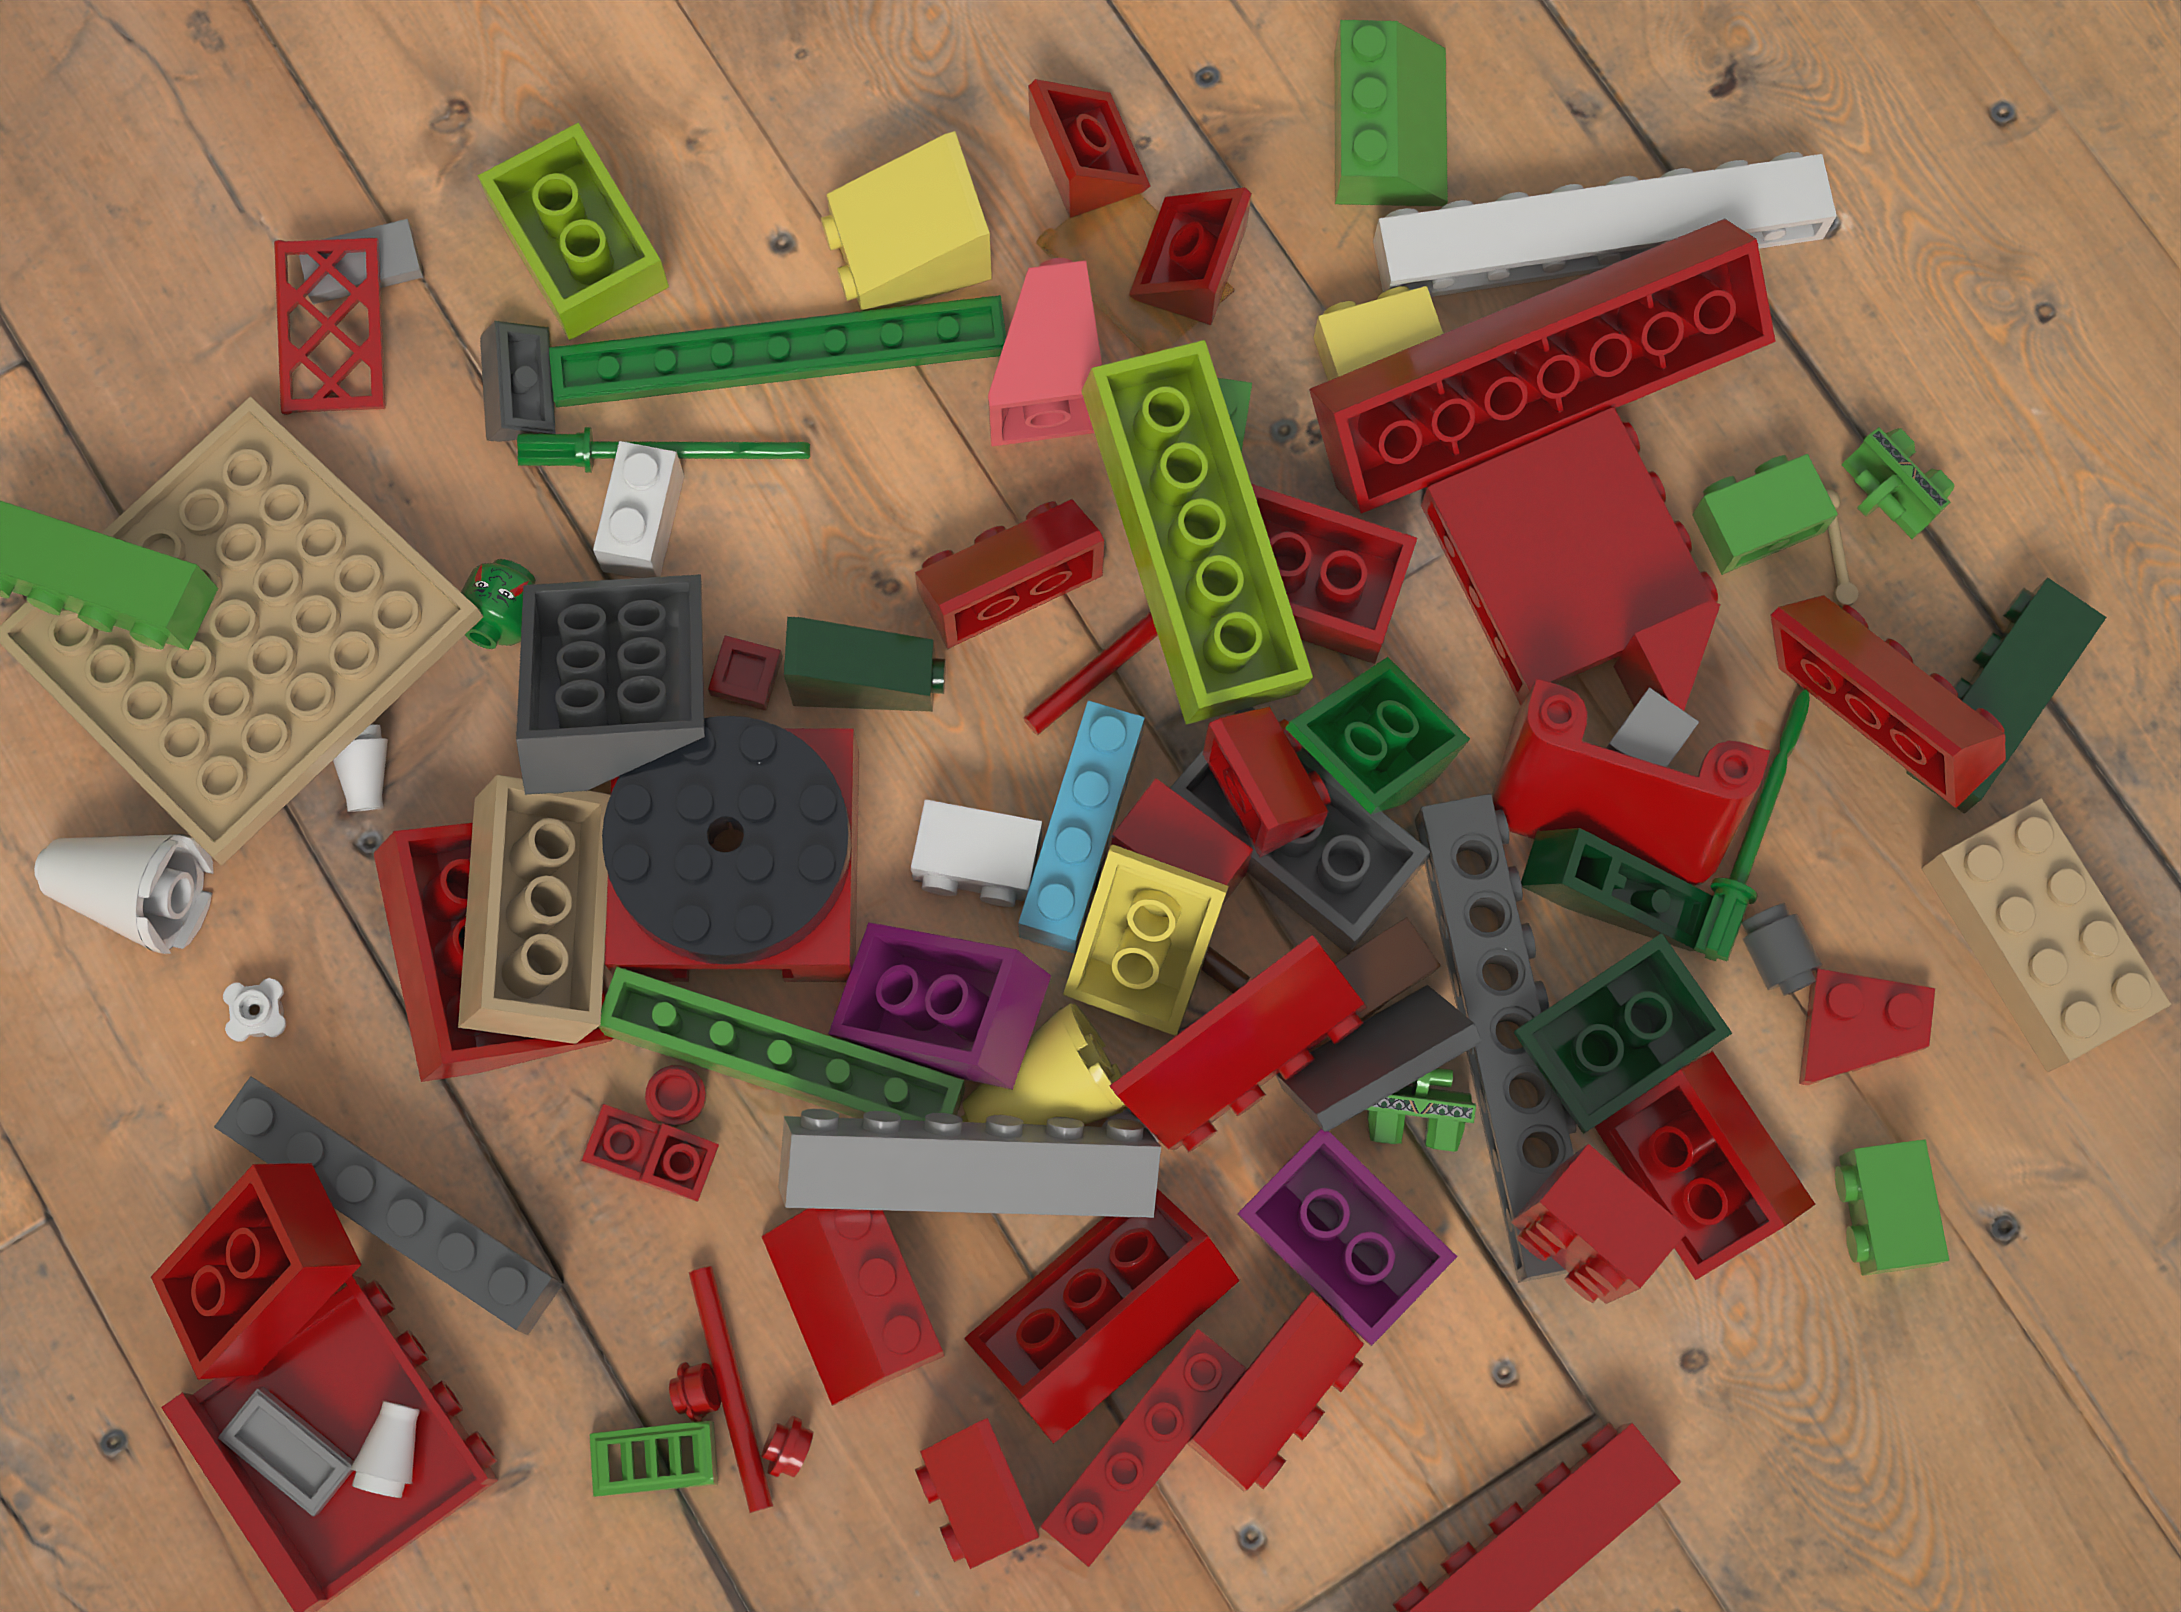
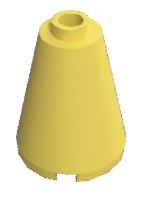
M1070 1003L1064 1008H1060L1030 1037L1013 1090L984 1083L980 1084L962 1102L965 1112L961 1116L962 1122L986 1123V1119L989 1116L1007 1115L1023 1120V1124L1047 1125V1120L1053 1117L1077 1119L1082 1121L1084 1125L1123 1113V1110L1128 1108L1109 1086L1123 1075L1116 1063L1111 1065L1102 1049L1106 1045L1090 1020L1075 1003L1073 1005Z

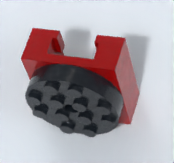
M749 717L704 718L705 737L611 779V795L604 816L602 844L605 866L608 872L605 966L612 975H614L616 967H620L663 982H689V969H782L784 982H847L856 958L859 749L854 728H781L777 725ZM729 822H731L734 830H739L744 834L743 841L737 849L731 852H719L712 848L711 844L714 843L716 836L720 832L729 830Z

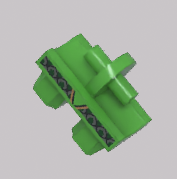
M1878 427L1864 439L1860 447L1844 461L1842 466L1868 495L1857 509L1866 517L1880 507L1893 522H1896L1913 539L1951 503L1948 500V496L1954 489V483L1942 470L1932 468L1924 474L1910 460L1916 452L1915 442L1901 428L1885 433Z
M1436 1068L1412 1082V1086L1407 1085L1366 1109L1368 1110L1369 1137L1373 1142L1400 1144L1402 1143L1405 1115L1426 1117L1425 1146L1432 1149L1455 1152L1458 1151L1465 1130V1123H1474L1476 1104L1472 1103L1471 1093L1429 1088V1085L1450 1088L1452 1086L1453 1070Z

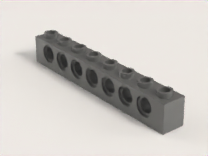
M1491 794L1422 806L1415 818V825L1419 842L1431 851L1424 865L1456 1008L1475 1023L1482 1039L1479 1042L1480 1044L1466 1052L1518 1283L1566 1274L1569 1272L1553 1258L1549 1257L1546 1261H1542L1530 1253L1517 1239L1521 1231L1511 1223L1553 1171L1574 1155L1569 1134L1576 1133V1123L1524 1047L1519 1049L1507 1048L1499 1042L1496 1036V1025L1498 1023L1509 1021L1521 1027L1549 1008L1545 986L1542 981L1534 982L1529 959L1536 957L1533 932L1529 923L1521 924L1516 902L1522 901L1523 898L1519 872L1516 866H1507L1503 845L1509 844L1507 819L1502 809H1494ZM1466 850L1478 853L1485 862V872L1478 875L1464 872L1457 863L1456 854ZM1476 907L1490 909L1498 919V930L1482 932L1476 929L1470 921V910ZM1488 964L1503 966L1511 976V988L1495 990L1488 986L1483 978V967ZM1522 1079L1530 1082L1535 1087L1538 1094V1101L1535 1107L1523 1108L1513 1102L1509 1094L1511 1081ZM1538 1138L1548 1145L1551 1151V1161L1548 1167L1538 1168L1526 1161L1522 1151L1525 1139Z

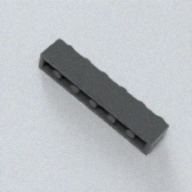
M252 1076L249 1077L214 1126V1128L268 1164L312 1163L336 1210L521 1333L529 1335L563 1285V1283Z

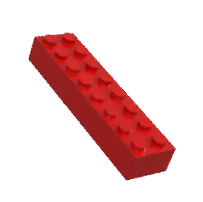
M1724 218L1310 388L1309 391L1336 488L1362 514L1612 407L1618 408L1776 342L1757 239Z

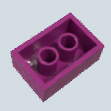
M868 922L828 1034L834 1038L956 1078L1013 1090L1051 975L1017 949Z

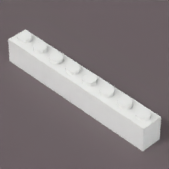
M1790 152L1779 155L1770 162L1748 165L1747 161L1735 160L1724 163L1715 170L1693 173L1692 169L1680 168L1669 171L1660 178L1638 180L1634 176H1625L1614 179L1605 186L1585 189L1582 185L1570 184L1559 187L1550 194L1530 197L1526 193L1515 192L1506 194L1495 202L1473 205L1471 201L1460 200L1446 204L1440 210L1418 213L1416 209L1411 208L1399 209L1389 213L1385 218L1378 219L1373 244L1383 292L1399 286H1407L1410 290L1427 286L1430 296L1434 297L1590 274L1724 218L1756 238L1759 249L1824 239L1837 215L1823 155L1803 157L1799 152Z

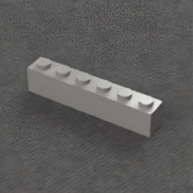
M807 1109L801 1112V1117L784 1116L778 1189L785 1208L1154 1218L1161 1146L1150 1131L1144 1128L1143 1124L1133 1120L1114 1119L1107 1122V1127L1084 1126L1082 1121L1073 1118L1053 1117L1047 1120V1125L1023 1124V1120L1013 1116L993 1115L987 1117L986 1123L962 1122L963 1119L953 1114L931 1113L925 1116V1121L901 1120L900 1115L887 1111H869L864 1113L863 1119L839 1118L838 1113L826 1109Z

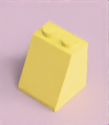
M955 131L944 134L827 194L830 215L821 217L825 237L830 251L838 248L841 249L846 264L837 268L841 286L847 301L857 298L861 311L900 307L992 280L990 232Z

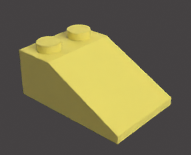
M1112 844L1063 995L1177 1036L1202 969L1229 886Z

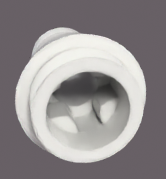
M369 725L333 760L346 798L348 812L384 808L382 793L388 739L382 738L380 725Z
M383 1401L380 1413L351 1467V1470L356 1471L352 1484L353 1487L385 1496L402 1497L405 1483L412 1484L416 1422L419 1409Z

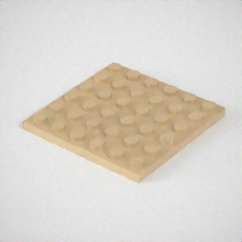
M250 396L101 533L196 564L219 588L189 650L167 643L162 650L155 649L135 640L130 636V631L114 626L112 632H104L81 621L77 613L63 609L60 615H53L38 609L28 601L0 625V644L222 866L483 618V615L471 601Z

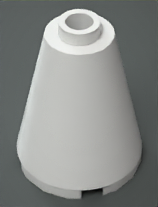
M188 835L58 838L40 852L35 862V877L44 895L154 952L171 954L169 949L172 947L183 949L189 945L202 927L210 907L212 893L202 891L204 872L213 874V861L211 856Z

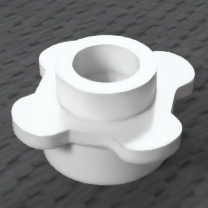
M271 978L263 980L260 985L243 986L241 983L229 985L223 994L224 1002L229 1005L230 1021L225 1027L227 1035L234 1041L243 1042L249 1036H269L274 1038L282 1034L286 1028V1019L283 1017L284 1009L280 1001L284 994L283 986ZM259 1005L260 1011L257 1015L250 1014L251 1006Z

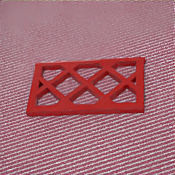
M377 238L306 241L276 240L274 242L281 413L289 415L298 412L386 409L379 240ZM366 252L367 278L356 287L335 266L347 253ZM320 254H330V255L328 256L327 259H325V258L322 257ZM287 255H309L320 266L296 290L288 283ZM327 274H330L351 293L329 318L305 298ZM359 302L368 309L369 337L360 347L337 327ZM299 304L322 324L300 349L291 343L290 313ZM330 332L353 352L331 378L308 358ZM363 361L371 369L372 396L351 397L339 384ZM301 363L324 383L317 393L309 399H293L292 373ZM332 392L339 396L327 398Z

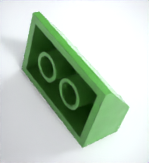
M1340 20L1334 51L1335 204L1445 206L1448 203L1446 48L1398 21Z

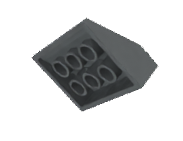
M701 574L523 586L516 742L525 795L587 791L705 737Z

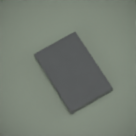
M1426 985L1363 1021L1364 1023L1340 1042L1334 1044L1330 1040L1311 1051L1310 1053L1315 1059L1290 1079L1285 1080L1281 1073H1278L1276 1077L1282 1089L1324 1132H1328L1480 1044L1479 1042L1482 1039L1474 1022L1429 985Z

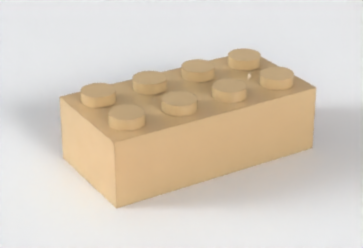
M496 775L475 797L458 1028L576 1044L600 1026L608 872L603 855L602 831L606 807L611 794L587 790L559 794L525 795L522 779Z
M2042 798L1940 853L1921 868L2047 1073L2071 1062L2171 1005Z

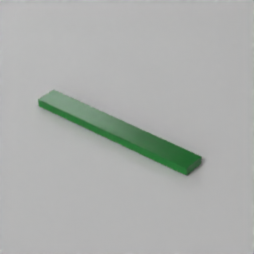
M1001 295L549 347L553 398L556 407L559 408L1001 356L1006 340Z

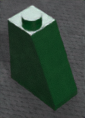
M787 617L784 677L793 706L933 712V694H944L946 659L935 658L933 639L802 617Z

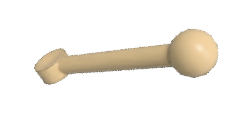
M1826 490L1835 509H1838L1840 505L1838 493L1833 490ZM1837 515L1828 527L1838 582V587L1833 592V599L1837 605L1842 607L1843 605L1851 606L1857 600L1858 590L1854 584L1849 582Z

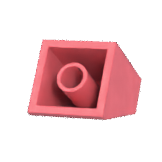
M1053 258L1042 262L1039 267L1028 268L988 393L992 447L1094 433L1081 391L1091 368L1101 366L1102 360L1086 260L1072 262L1068 258Z

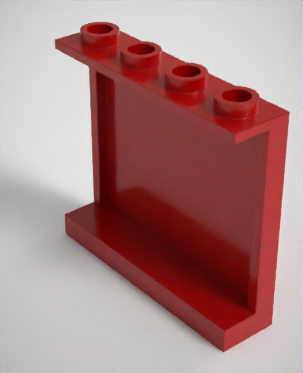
M1615 407L1427 487L1421 503V507L1520 706L1523 704L1536 678L1554 684L1562 682L1619 657L1634 633L1708 600L1718 602V593L1712 578L1707 572L1699 571L1690 554L1692 543L1686 528L1680 521H1673L1664 504L1666 502V493L1660 478L1654 471H1647L1638 454L1640 452V442L1634 428L1628 421H1621Z
M353 1274L345 1282L347 1286L334 1294L257 1375L215 1378L194 1394L182 1392L161 1407L294 1612L318 1611L499 1480L490 1467L498 1460L489 1444L478 1431L469 1436L456 1417L457 1414L463 1411V1407L454 1392L443 1380L434 1384L423 1368L422 1364L428 1361L429 1357L421 1343L409 1329L401 1334L388 1314L395 1310V1306L386 1291L375 1279L367 1284L363 1278ZM260 1387L267 1389L353 1461H355L380 1413L383 1401L398 1403L420 1410L416 1422L412 1484L405 1483L402 1497L385 1496L353 1487L352 1484L356 1471L353 1470L321 1512L315 1516L309 1514L219 1440L218 1437L256 1389Z

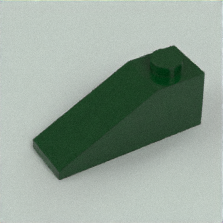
M1581 828L1537 831L1521 880L1523 888L1563 908L1650 938H1655L1663 933L1670 945L1688 951H1695L1694 947L1713 897L1701 889Z

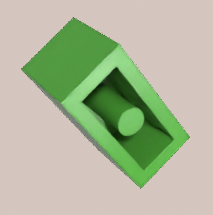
M1808 454L1788 461L1786 455L1775 457L1757 467L1754 471L1756 474L1739 482L1736 481L1734 476L1727 477L1711 484L1703 491L1704 496L1692 516L1721 575L1824 533L1837 517L1838 513Z
M1926 1139L1856 1148L1839 1156L1841 1166H1836L1835 1184L1840 1200L1848 1202L1852 1226H1848L1846 1230L1847 1248L1851 1260L1854 1263L1859 1262L1862 1276L1931 1267L1950 1261Z

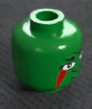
M497 559L493 563H483L475 567L461 593L478 608L483 618L465 636L474 644L486 649H495L497 645L512 646L521 642L523 586L534 585L536 582L534 575L520 564L506 559Z

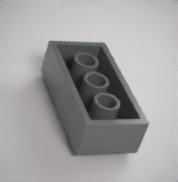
M1249 707L1242 710H1238L1234 714L1252 711L1255 709L1253 707ZM1301 747V751L1296 754L1307 773L1313 770L1316 771L1329 793L1331 802L1325 805L1328 810L1326 819L1322 826L1259 857L1205 760L1202 750L1170 789L1253 849L1247 873L1347 955L1351 953L1423 867L1431 851L1382 811L1370 815L1309 752Z

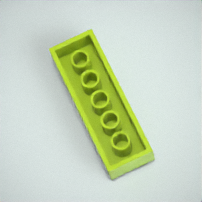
M1202 340L1091 368L1081 392L1186 725L1299 694L1311 681L1313 675L1206 341Z

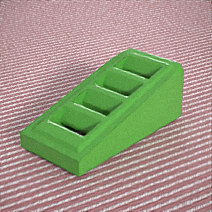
M712 1421L590 1434L593 1497L718 1485L714 1422ZM692 1437L695 1473L683 1474L681 1438ZM668 1439L670 1475L659 1477L657 1440ZM644 1442L646 1478L635 1479L633 1443ZM620 1444L622 1481L610 1482L608 1445Z

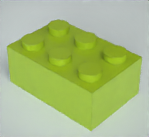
M579 122L477 175L489 205L569 341L669 288L661 259Z

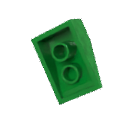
M1386 657L1291 720L1285 728L1370 815L1403 805L1433 784L1470 740L1389 657Z

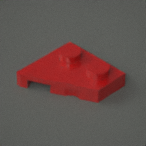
M1818 968L1813 972L1817 981L1810 985L1799 1084L1811 1085L1830 1077L1850 1071H1857L1882 1061L1922 1051L1930 1046L1936 988Z

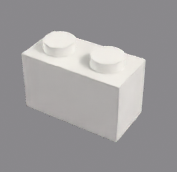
M619 441L593 548L603 572L634 578L661 576L684 479V473L677 452Z
M925 799L911 864L913 881L922 882L921 888L933 894L956 896L957 889L981 893L980 900L985 903L1002 907H1014L1016 900L1025 901L1036 868L1042 838V821Z

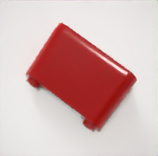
M1536 678L1515 716L1492 793L1494 809H1502L1504 811L1509 831L1534 839L1537 831L1581 828L1693 886L1702 884L1717 871L1763 779L1770 750L1740 741L1728 740L1718 743L1707 752L1701 763L1698 777L1582 741L1588 714L1584 701L1576 692L1566 687Z

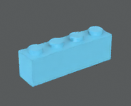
M1087 701L1018 922L1020 938L1076 954L1095 887L1143 736L1145 717Z

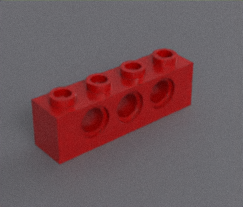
M1197 1329L1040 1527L1087 1567H1090L1243 1374L1246 1367L1201 1330Z

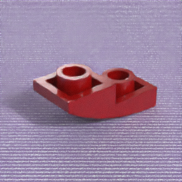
M602 1104L579 1162L698 1202L719 1144L669 1125L657 1124L612 1106Z

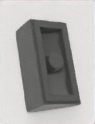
M494 321L480 337L486 439L488 441L502 442L517 440L518 434H556L549 356V327Z

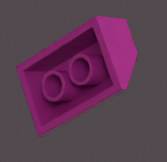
M1322 1129L1237 1214L1370 1346L1392 1326L1458 1257L1329 1131L1324 1132Z

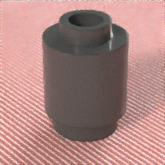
M1785 903L1766 909L1742 922L1747 934L1743 941L1767 990L1780 987L1783 995L1786 996L1817 981L1812 971L1821 967L1822 963L1798 914L1791 915Z

